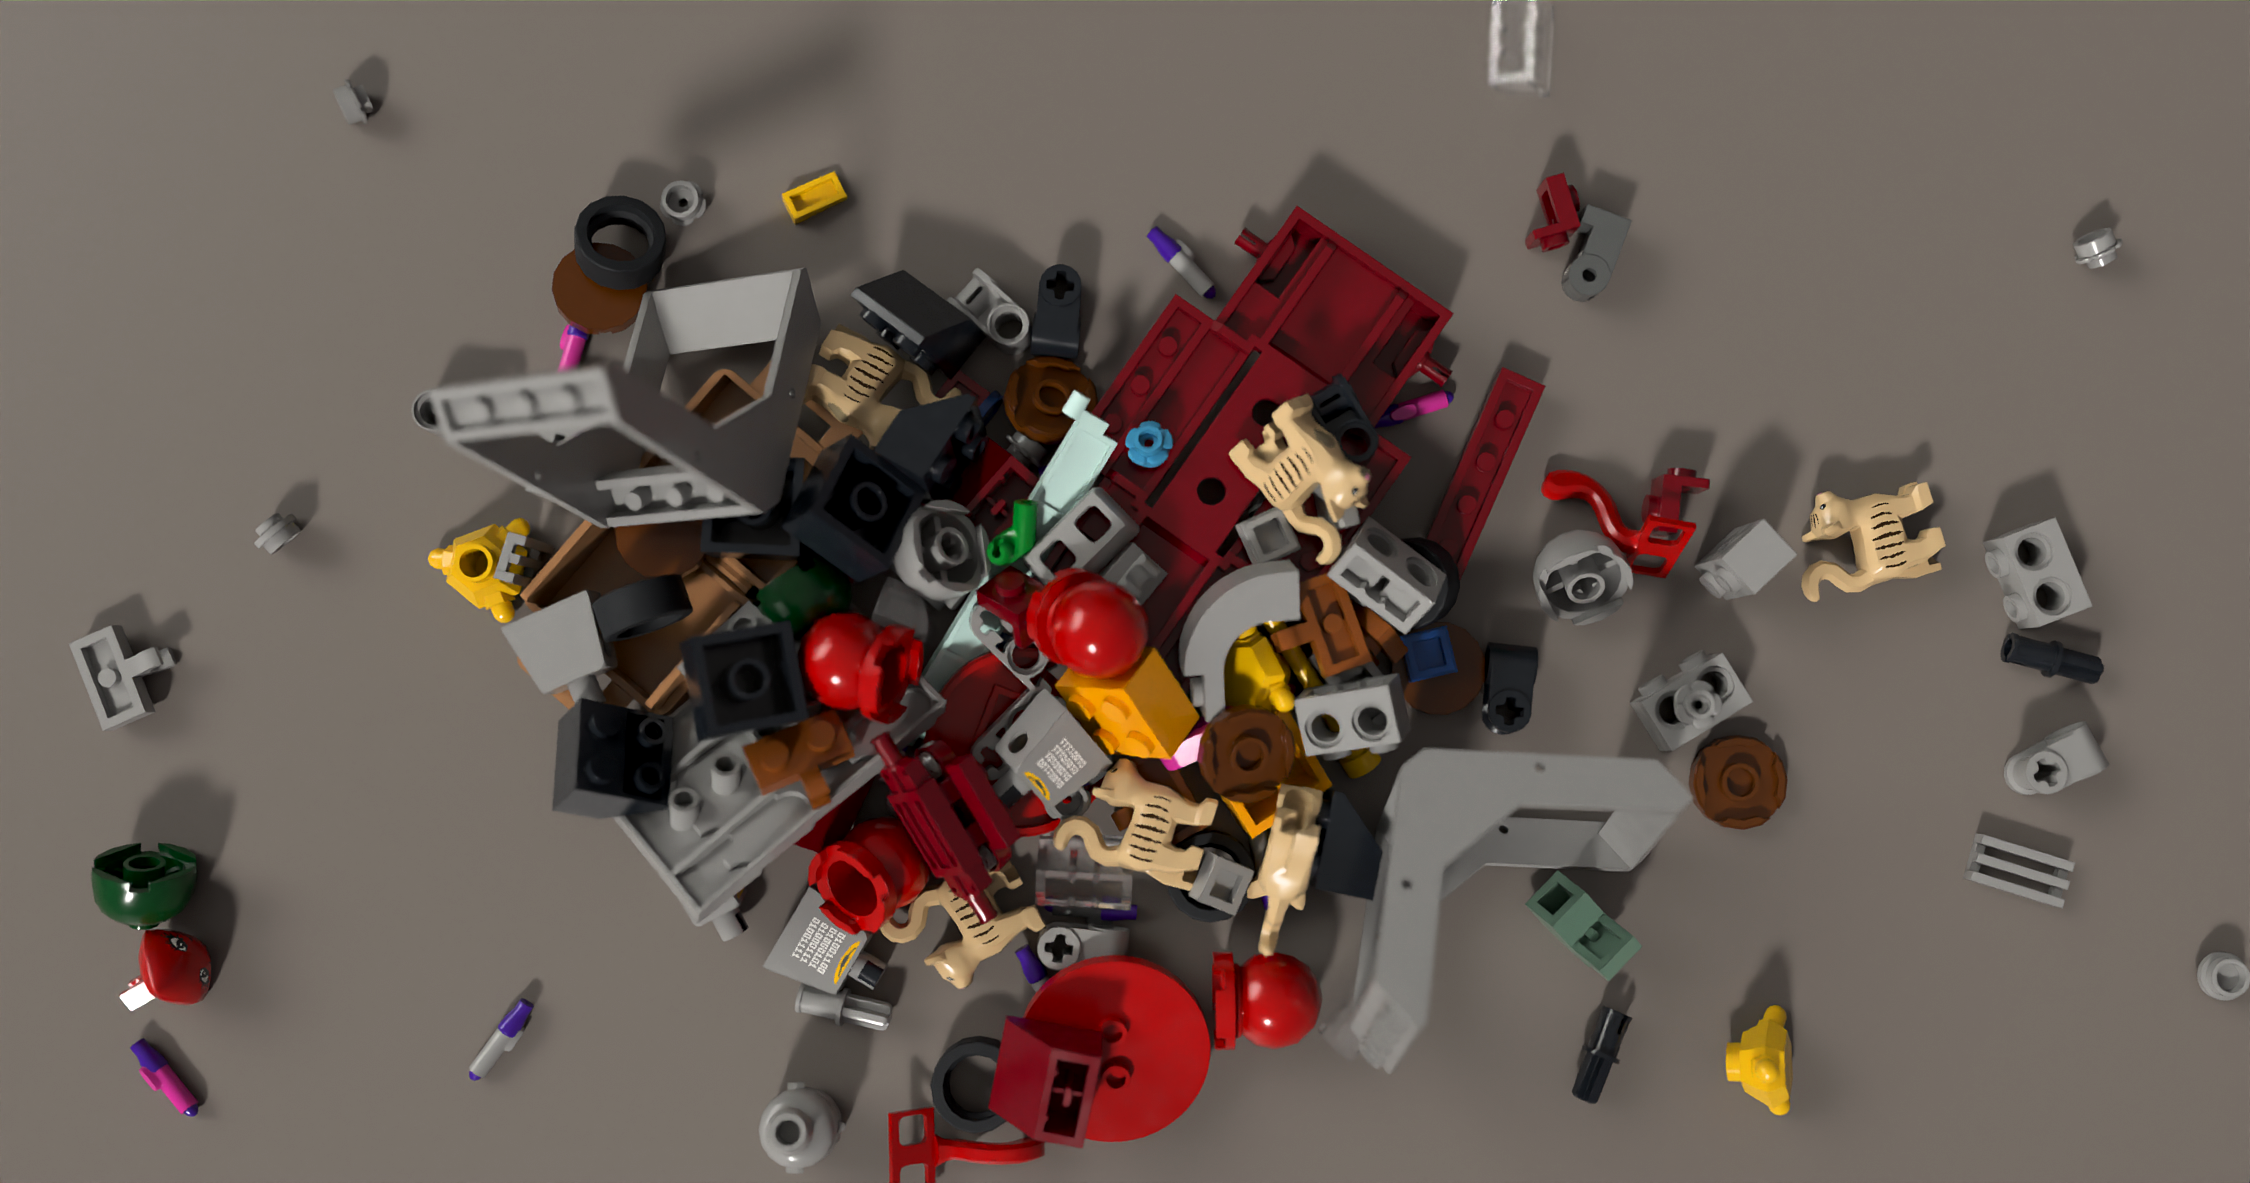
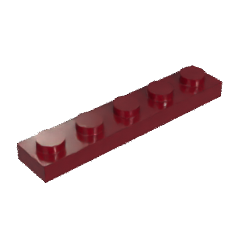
M1504 367L1499 370L1425 537V539L1437 542L1450 553L1458 567L1459 580L1462 578L1546 387Z

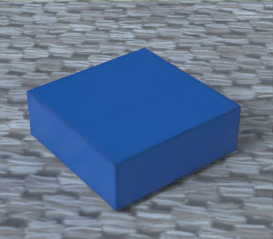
M1447 625L1399 636L1409 650L1403 656L1409 683L1458 672Z

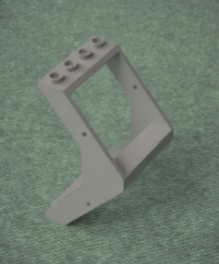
M806 267L652 290L643 294L624 366L617 362L447 384L429 391L447 444L600 528L765 513L780 501L821 327V320ZM776 340L763 397L714 426L660 391L671 354ZM589 426L557 444H553L534 433ZM645 445L676 464L639 469Z
M1424 748L1401 766L1374 837L1383 853L1373 901L1366 899L1350 1030L1361 1042L1358 1048L1364 1058L1376 1069L1382 1066L1390 1075L1397 1069L1427 1023L1439 904L1486 865L1630 872L1645 859L1692 802L1694 797L1658 760ZM1535 766L1542 767L1543 772H1538ZM1519 807L1614 811L1607 822L1508 817ZM1499 828H1505L1507 833H1501Z

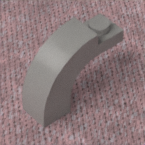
M1290 560L1262 562L1233 571L1212 585L1201 596L1188 615L1180 637L1178 664L1184 677L1198 676L1190 678L1191 702L1193 707L1199 706L1206 722L1212 721L1225 710L1224 663L1233 642L1243 632L1258 624L1300 619L1299 571Z

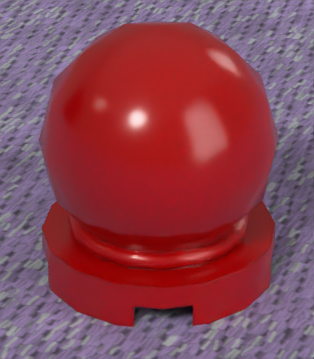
M1074 567L1054 573L1057 577L1048 582L1042 592L1036 590L1032 595L1026 614L1027 633L1030 639L1035 641L1043 656L1056 664L1067 666L1076 675L1104 680L1124 674L1141 658L1149 636L1147 613L1136 597L1123 585L1108 582L1101 575L1089 570Z
M860 613L832 614L819 619L802 638L797 652L801 680L811 696L827 706L845 710H853L860 707L862 715L867 719L889 725L896 722L908 708V706L900 704L908 685L918 686L923 666L924 645L922 641L913 638L916 630L893 624L883 630L882 626Z
M891 816L872 818L855 825L843 841L834 842L815 854L808 870L809 886L817 883L819 893L825 903L819 906L822 913L835 926L852 935H857L862 930L872 931V933L877 932L890 921L896 909L914 902L930 879V867L900 819Z
M1232 951L1212 952V1010H1216V1030H1213L1215 1050H1235L1236 1038H1240L1241 1035L1256 1046L1279 1049L1297 1044L1315 1027L1320 1015L1323 998L1319 980L1308 965L1292 955L1276 951L1271 956H1265L1262 953L1255 954L1242 965H1239L1237 962L1234 963Z

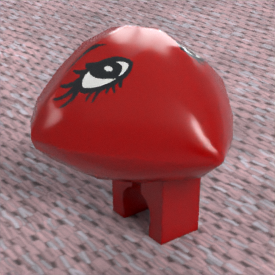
M169 929L146 930L142 937L138 956L141 975L128 983L130 988L120 994L119 997L132 1011L155 997L161 1001L179 1005H192L203 1001L208 994L211 981V956L206 945L196 937L180 931Z

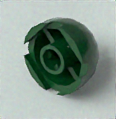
M821 555L812 558L817 567L802 571L799 565L794 566L773 579L757 593L756 596L760 602H752L761 614L773 623L790 620L794 642L797 643L802 641L804 635L819 619L832 614L848 613L852 601L851 584L847 574Z
M141 843L111 848L97 855L94 859V868L92 867L91 884L95 903L103 914L118 923L128 925L132 929L148 930L155 928L160 923L166 922L182 912L195 893L197 882L195 854L184 847L167 843H158L160 852H141Z

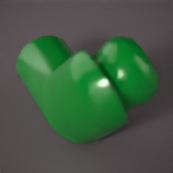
M1028 499L1014 501L1013 524L994 537L987 546V557L993 564L1010 565L1034 547L1038 516L1037 501Z

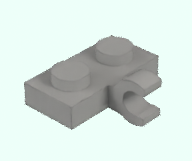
M110 625L69 643L103 731L116 730L156 712L142 677L177 665L171 647H166L160 651L158 647H152L133 655L121 625Z

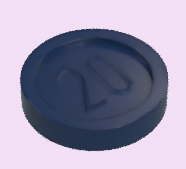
M996 390L979 406L985 427L995 416L1003 402L1004 396Z

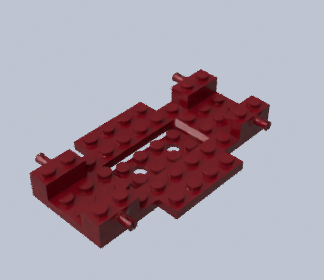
M1299 206L1295 207L1278 233L1268 244L1247 230L1246 227L1243 229L1234 244L1257 259L1256 264L1216 320H1213L1175 294L1091 412L1109 424L1104 434L1118 443L1099 474L1104 478L1098 487L1103 488L1138 524L1139 533L1130 542L1137 545L1168 573L1141 605L1148 618L1149 636L1145 647H1155L1186 695L1190 691V678L1198 677H1184L1178 664L1180 637L1188 615L1197 601L1212 585L1233 571L1252 565L1240 536L1224 558L1218 555L1216 551L1260 490L1244 476L1228 454L1244 439H1247L1252 444L1254 450L1265 443L1262 434L1265 430L1264 426L1259 425L1253 417L1254 406L1262 400H1270L1280 407L1286 401L1302 394L1310 396L1332 383V377L1341 373L1355 392L1360 406L1372 426L1375 427L1406 381L1417 374L1418 371L1436 382L1440 387L1444 385L1453 370L1448 369L1432 358L1430 354L1432 353L1434 341L1454 313ZM1254 350L1260 354L1259 358L1153 508L1146 504L1148 499ZM1145 421L1158 422L1161 428L1169 430L1173 437V447L1169 451L1168 458L1164 463L1153 468H1146L1134 463L1129 458V448L1125 445L1126 436L1133 428H1139L1140 424ZM1378 433V447L1370 463L1365 466L1371 474V478L1368 481V493L1366 494L1369 504L1365 508L1357 507L1360 524L1339 531L1342 537V546L1368 516L1372 515L1412 458ZM1283 434V440L1288 448L1287 440ZM1348 435L1341 440L1343 449L1352 456H1359L1367 451L1365 441L1358 435ZM1147 440L1144 445L1151 447L1154 442ZM1215 478L1222 482L1225 487V497L1220 503L1207 505L1199 499L1197 488L1204 479ZM1312 493L1304 502L1305 514L1311 517H1318ZM1265 498L1253 517L1275 506ZM1090 507L1077 520L1076 526L1090 542H1097L1109 531L1111 521L1098 507ZM1292 526L1302 549L1276 561L1290 560L1299 571V583L1328 573L1333 563L1322 565L1316 560L1319 552L1324 548L1322 538L1300 533ZM1059 541L1044 561V564L1054 574L1059 570L1071 568L1076 562V555L1062 541ZM1106 564L1097 574L1100 575V573L1105 569V567L1108 564Z

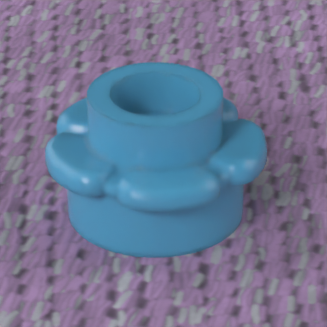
M1155 421L1142 422L1139 428L1131 429L1126 436L1125 445L1129 448L1128 456L1134 463L1146 468L1161 465L1168 458L1169 451L1173 447V437L1170 431L1162 429L1161 425ZM1147 440L1154 442L1151 447L1144 445Z

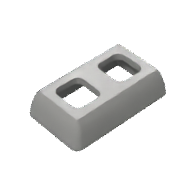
M1093 487L1023 556V563L1046 586L1048 582L1057 576L1042 562V555L1054 542L1062 541L1076 555V562L1071 568L1077 567L1098 573L1139 533V526L1103 488ZM1090 507H1098L1111 521V528L1097 542H1090L1076 526L1077 520Z

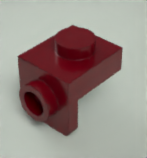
M1563 172L1546 177L1536 190L1548 226L1535 229L1525 239L1527 250L1541 246L1543 252H1548L1566 246L1570 243L1569 237L1581 226L1577 212L1580 210L1578 193L1572 184H1567Z
M1668 468L1667 474L1656 477L1651 481L1650 495H1645L1642 504V522L1645 523L1649 515L1679 520L1681 492L1699 494L1709 490L1710 479L1696 478L1697 471L1693 469ZM1657 526L1650 535L1667 537L1678 533V529Z
M1010 565L976 590L978 605L1013 626L1014 643L1016 646L1025 649L1035 642L1030 639L1027 633L1026 614L1032 595L1036 590L1042 592L1045 585Z

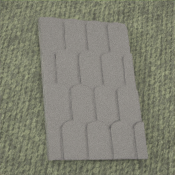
M851 602L848 613L862 614ZM794 642L796 653L798 652L801 642ZM921 675L918 686L908 685L906 693L900 702L901 705L908 706V708L892 724L885 725L867 719L862 715L860 707L853 710L835 709L854 748L855 757L821 771L830 790L829 795L832 803L813 810L800 780L762 796L742 749V746L794 724L698 742L689 699L669 715L673 717L669 807L666 810L613 817V819L625 834L631 838L634 845L699 924L762 874V869L811 831L820 818L882 770L885 764L874 746L870 743L873 738L885 731H889L892 739L901 751L935 724L937 718L945 712L946 700ZM802 683L809 718L832 709L813 698Z

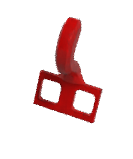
M1556 470L1550 472L1541 485L1543 496L1550 500L1579 498L1588 502L1595 512L1603 534L1611 538L1619 549L1626 554L1625 556L1632 573L1666 579L1696 530V523L1652 515L1648 516L1640 531L1630 529L1622 522L1617 506L1608 491L1595 479L1578 471ZM1657 526L1683 530L1676 540L1649 537L1652 530ZM1641 554L1665 558L1662 565L1658 568L1633 564L1636 557Z
M931 1106L888 1113L889 1183H900V1171L907 1165L923 1163L925 1166V1183H936L935 1168L945 1161L960 1160L979 1164L1005 1165L1030 1162L1045 1155L1044 1142L1033 1140L1030 1137L1002 1143L942 1138L935 1134L934 1107ZM922 1114L924 1118V1137L922 1141L901 1145L899 1141L900 1120L906 1116Z

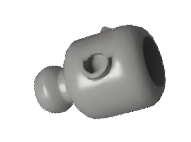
M788 1082L787 1091L772 1099L763 1111L759 1125L761 1145L771 1159L781 1166H785L786 1173L799 1174L804 1173V1167L812 1166L831 1154L840 1140L841 1132L847 1126L842 1122L840 1109L832 1097L820 1089L806 1087L804 1082Z

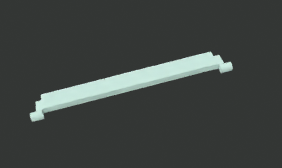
M1073 390L1062 409V412L1075 419L1028 497V500L1038 502L1036 543L1088 493L1118 444L1115 440L1104 434L1109 424L1085 410L1091 399L1077 390ZM1058 541L1054 542L1043 553L1041 558L1043 563ZM1023 556L1010 564L1028 576L1034 577L1032 572L1024 565ZM991 562L988 576L982 578L980 586L971 591L921 673L937 692L961 666L977 656L990 651L971 631L969 616L974 606L978 604L976 590L1010 565H995ZM984 610L980 614L984 621L980 630L985 633L991 629L1000 636L1005 629L999 622L1000 618ZM925 732L921 734L919 737L924 739ZM916 738V739H915L913 742H911L909 745H910V746H914V744H915V742L917 741L918 738Z

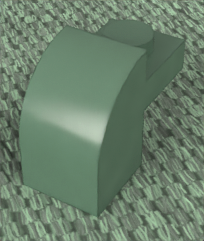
M1558 870L1525 903L1529 910L1562 944L1585 965L1591 966L1607 981H1610L1642 948V945L1632 934L1607 916L1583 889Z

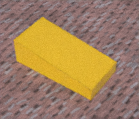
M835 171L782 193V201L795 225L847 199V195Z

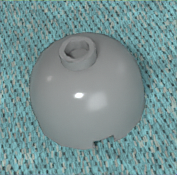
M949 500L931 501L914 512L904 527L903 541L893 561L896 572L904 584L917 595L937 601L962 597L980 586L981 579L988 576L991 569V561L986 553L989 544L987 533L981 524L975 527L971 520L965 516L970 511L963 505Z
M1576 529L1562 533L1550 540L1538 554L1532 573L1536 595L1543 611L1551 619L1558 622V617L1571 619L1573 625H1587L1601 621L1618 611L1624 604L1622 596L1627 591V587L1629 586L1631 590L1634 583L1631 567L1619 547L1611 538L1592 530Z

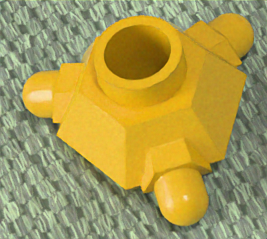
M523 518L512 520L506 527L501 525L499 528L496 524H492L455 538L453 545H448L446 549L436 548L429 553L428 562L433 568L442 570L443 575H447L446 582L478 609L483 607L486 610L491 609L494 618L498 622L508 623L515 616V609L511 601L515 600V595L520 594L521 586L493 577L508 531L527 537L531 529L530 524ZM517 544L515 554L526 557L527 550ZM511 563L509 572L523 575L524 566Z
M1257 625L1243 632L1233 642L1226 655L1224 663L1225 706L1235 707L1241 704L1259 705L1269 711L1277 709L1281 712H1288L1293 709L1295 697L1290 692V687L1288 686L1291 675L1290 666L1282 655L1276 654L1273 644L1268 638L1262 636V632H1258Z
M1778 1005L1769 1006L1764 1013L1763 1019L1759 1020L1756 1026L1742 1033L1741 1043H1727L1726 1074L1728 1081L1741 1082L1744 1091L1767 1105L1772 1113L1775 1115H1785L1791 1106L1789 1099L1793 1080L1792 1045L1788 1031L1784 1029L1787 1014Z

